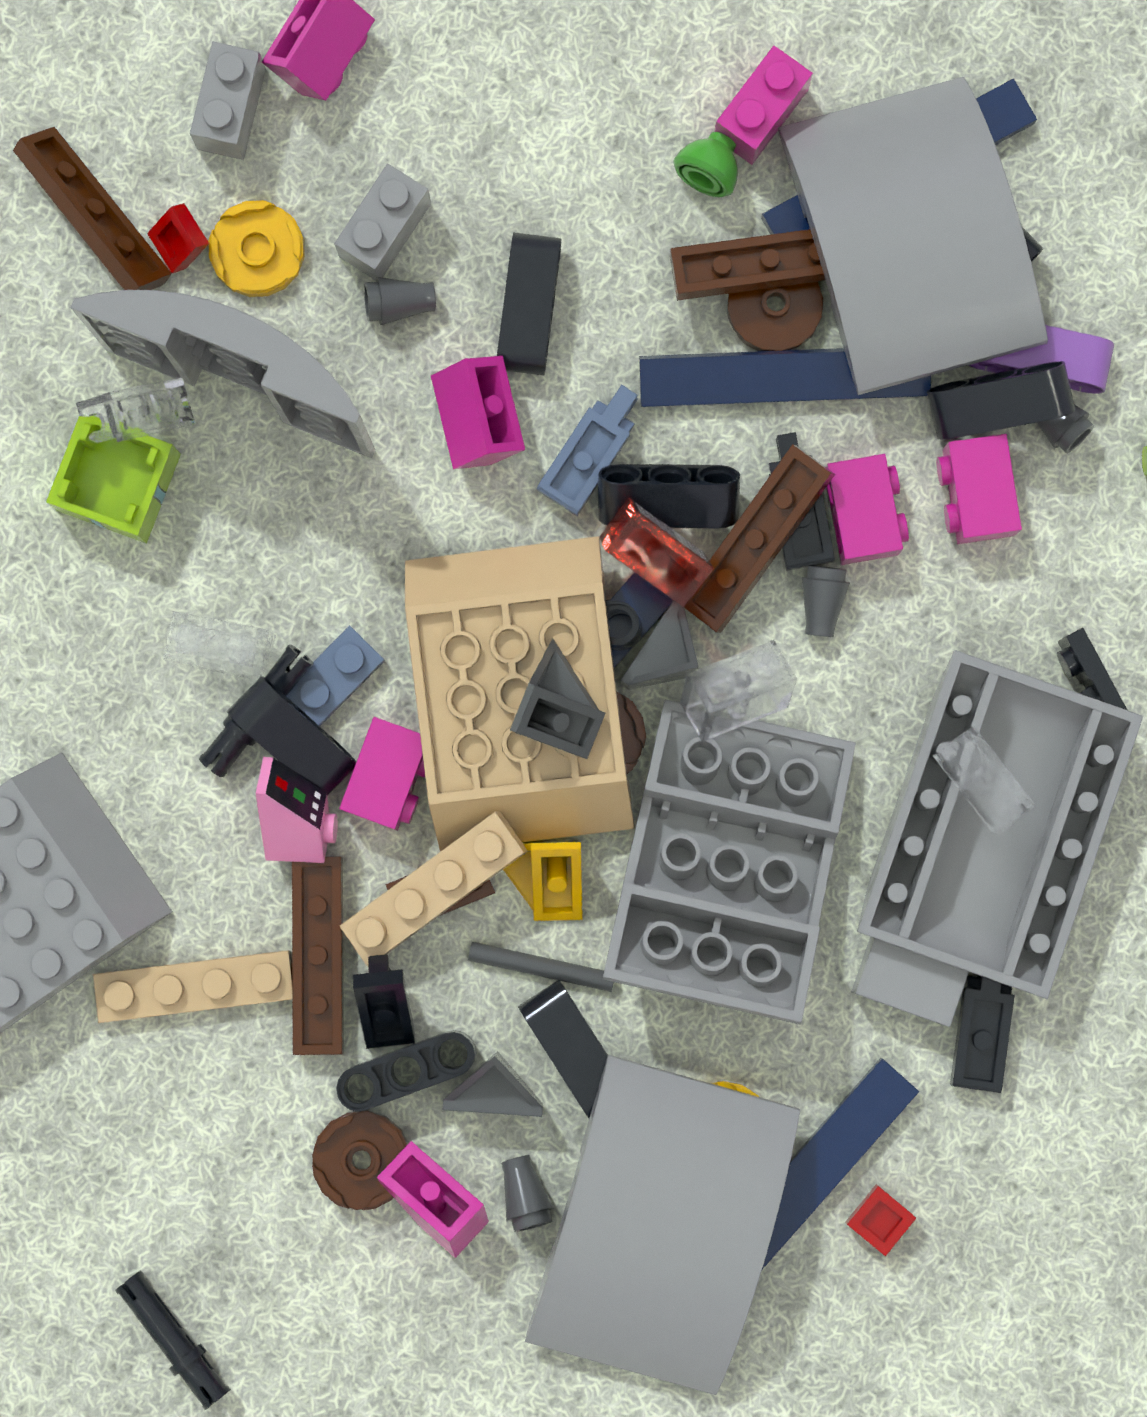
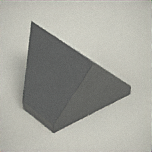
M674 599L622 677L621 685L631 690L696 676L699 666L683 603Z
M553 638L528 683L510 731L588 759L606 713L598 709Z
M497 1051L443 1099L442 1110L542 1117L543 1103Z

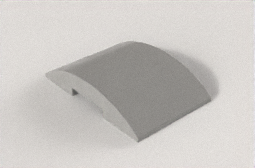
M965 77L778 127L804 218L807 217L829 289L831 308L858 395L1047 344L1048 338L1038 288L1015 202L994 140Z
M120 290L74 298L70 308L106 351L194 387L201 370H206L267 395L283 423L369 458L373 457L375 447L359 412L344 389L330 372L309 352L267 323L238 309L209 299L183 293L158 290Z
M665 699L602 979L800 1025L802 1023L820 931L819 921L835 839L839 833L856 742Z
M608 1054L580 1148L581 1155L555 1244L552 1245L525 1342L717 1395L741 1336L763 1268L786 1182L800 1109Z

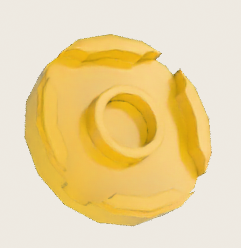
M264 200L244 201L227 209L220 217V221L215 225L214 230L212 229L208 239L210 243L209 259L218 278L232 291L248 297L270 296L285 289L298 276L305 258L304 238L295 219L282 208L276 207L275 204Z

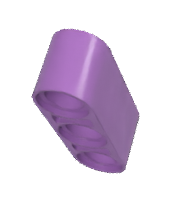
M1045 325L1048 338L1047 344L969 365L984 371L987 366L986 371L998 373L1043 363L1064 361L1072 390L1079 391L1081 387V392L1100 394L1105 392L1114 343L1106 338Z

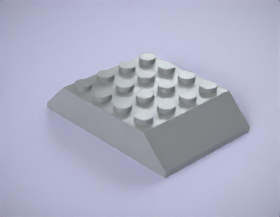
M954 650L930 703L871 874L857 932L1048 999L1143 716Z
M59 753L0 785L1 1034L173 912L63 753Z

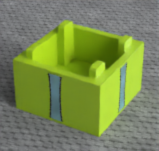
M81 411L46 503L56 511L147 544L181 453L173 444Z

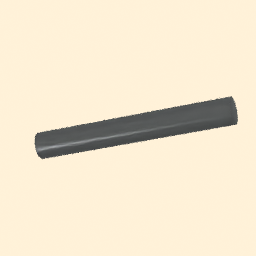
M477 942L471 943L468 961L612 992L614 982L602 979L604 970Z

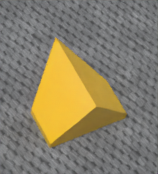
M581 842L523 844L528 852L503 869V871L533 910L534 921L583 920Z

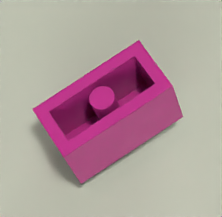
M299 0L261 63L299 94L326 101L329 95L340 86L343 72L354 54L359 52L365 45L367 33L375 19L353 0Z
M773 45L718 118L715 132H720L731 138L736 144L734 153L753 165L778 132V127L784 124L808 92L813 73Z
M503 356L465 358L431 375L453 469L492 465L525 450Z
M1007 434L948 442L942 450L943 456L937 457L936 460L939 483L941 486L948 485L951 504L944 505L947 532L956 533L957 545L1017 535L1022 530Z
M886 454L828 463L826 468L835 473V476L826 488L840 564L847 565L898 556L903 550L902 542L909 541V533L905 514L896 513L893 495L900 494V485L895 465H887Z
M373 717L339 809L397 831L401 822L410 824L419 801V796L413 795L412 791L418 776L425 778L420 733Z

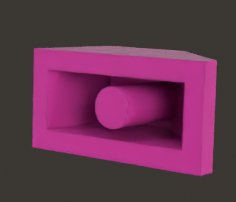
M412 1141L377 1177L378 1181L419 1227L454 1258L464 1250L489 1222L484 1204Z

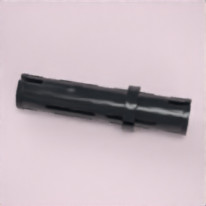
M293 645L286 647V651L265 676L286 696L307 670L314 665L313 661L307 655H304L290 669L291 664L302 652ZM229 715L223 721L225 728L204 754H201L199 757L200 762L207 768L221 753L222 757L211 770L212 773L219 777H224L227 774L228 769L247 745L253 746L256 743Z
M141 1270L115 1290L173 1365L169 1370L174 1376L179 1374L201 1402L204 1410L231 1390L203 1355L206 1349L201 1343L198 1346L195 1345L144 1277V1273Z

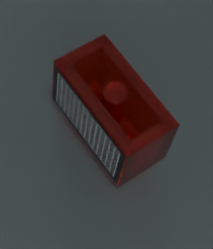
M628 498L599 536L606 552L683 607L714 569L707 555L630 498Z

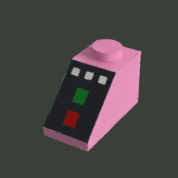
M263 757L256 789V800L265 859L267 861L324 863L328 843L336 842L338 830L337 814H329L327 793L275 758Z

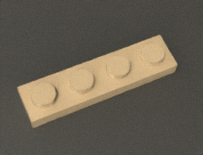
M495 811L341 924L340 928L366 966H368L369 956L388 954L527 853L528 850L502 813Z
M290 950L93 974L98 1023L292 1000Z

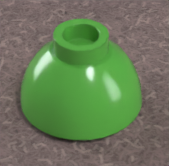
M711 132L707 139H698L687 144L673 160L678 176L690 187L708 196H729L733 193L737 183L738 167L733 154L736 144L731 138L720 132Z

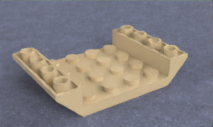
M599 536L405 561L406 621L428 803L440 852L495 811L502 813L521 842L635 829L629 780H627ZM552 638L598 709L606 713L588 759L510 731L528 683Z

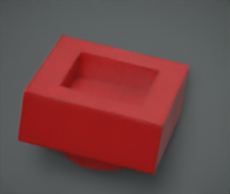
M185 203L170 207L147 233L171 273L186 269L210 244Z
M876 1184L845 1223L886 1257L916 1220V1217Z

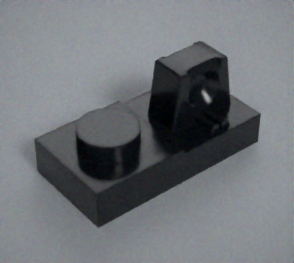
M1084 628L1057 641L1062 649L1057 652V657L1064 672L1069 678L1076 676L1079 683H1083L1085 687L1079 694L1127 710Z
M388 954L369 956V973L353 975V990L366 1049L414 1044V1024L403 969L391 970L389 968Z

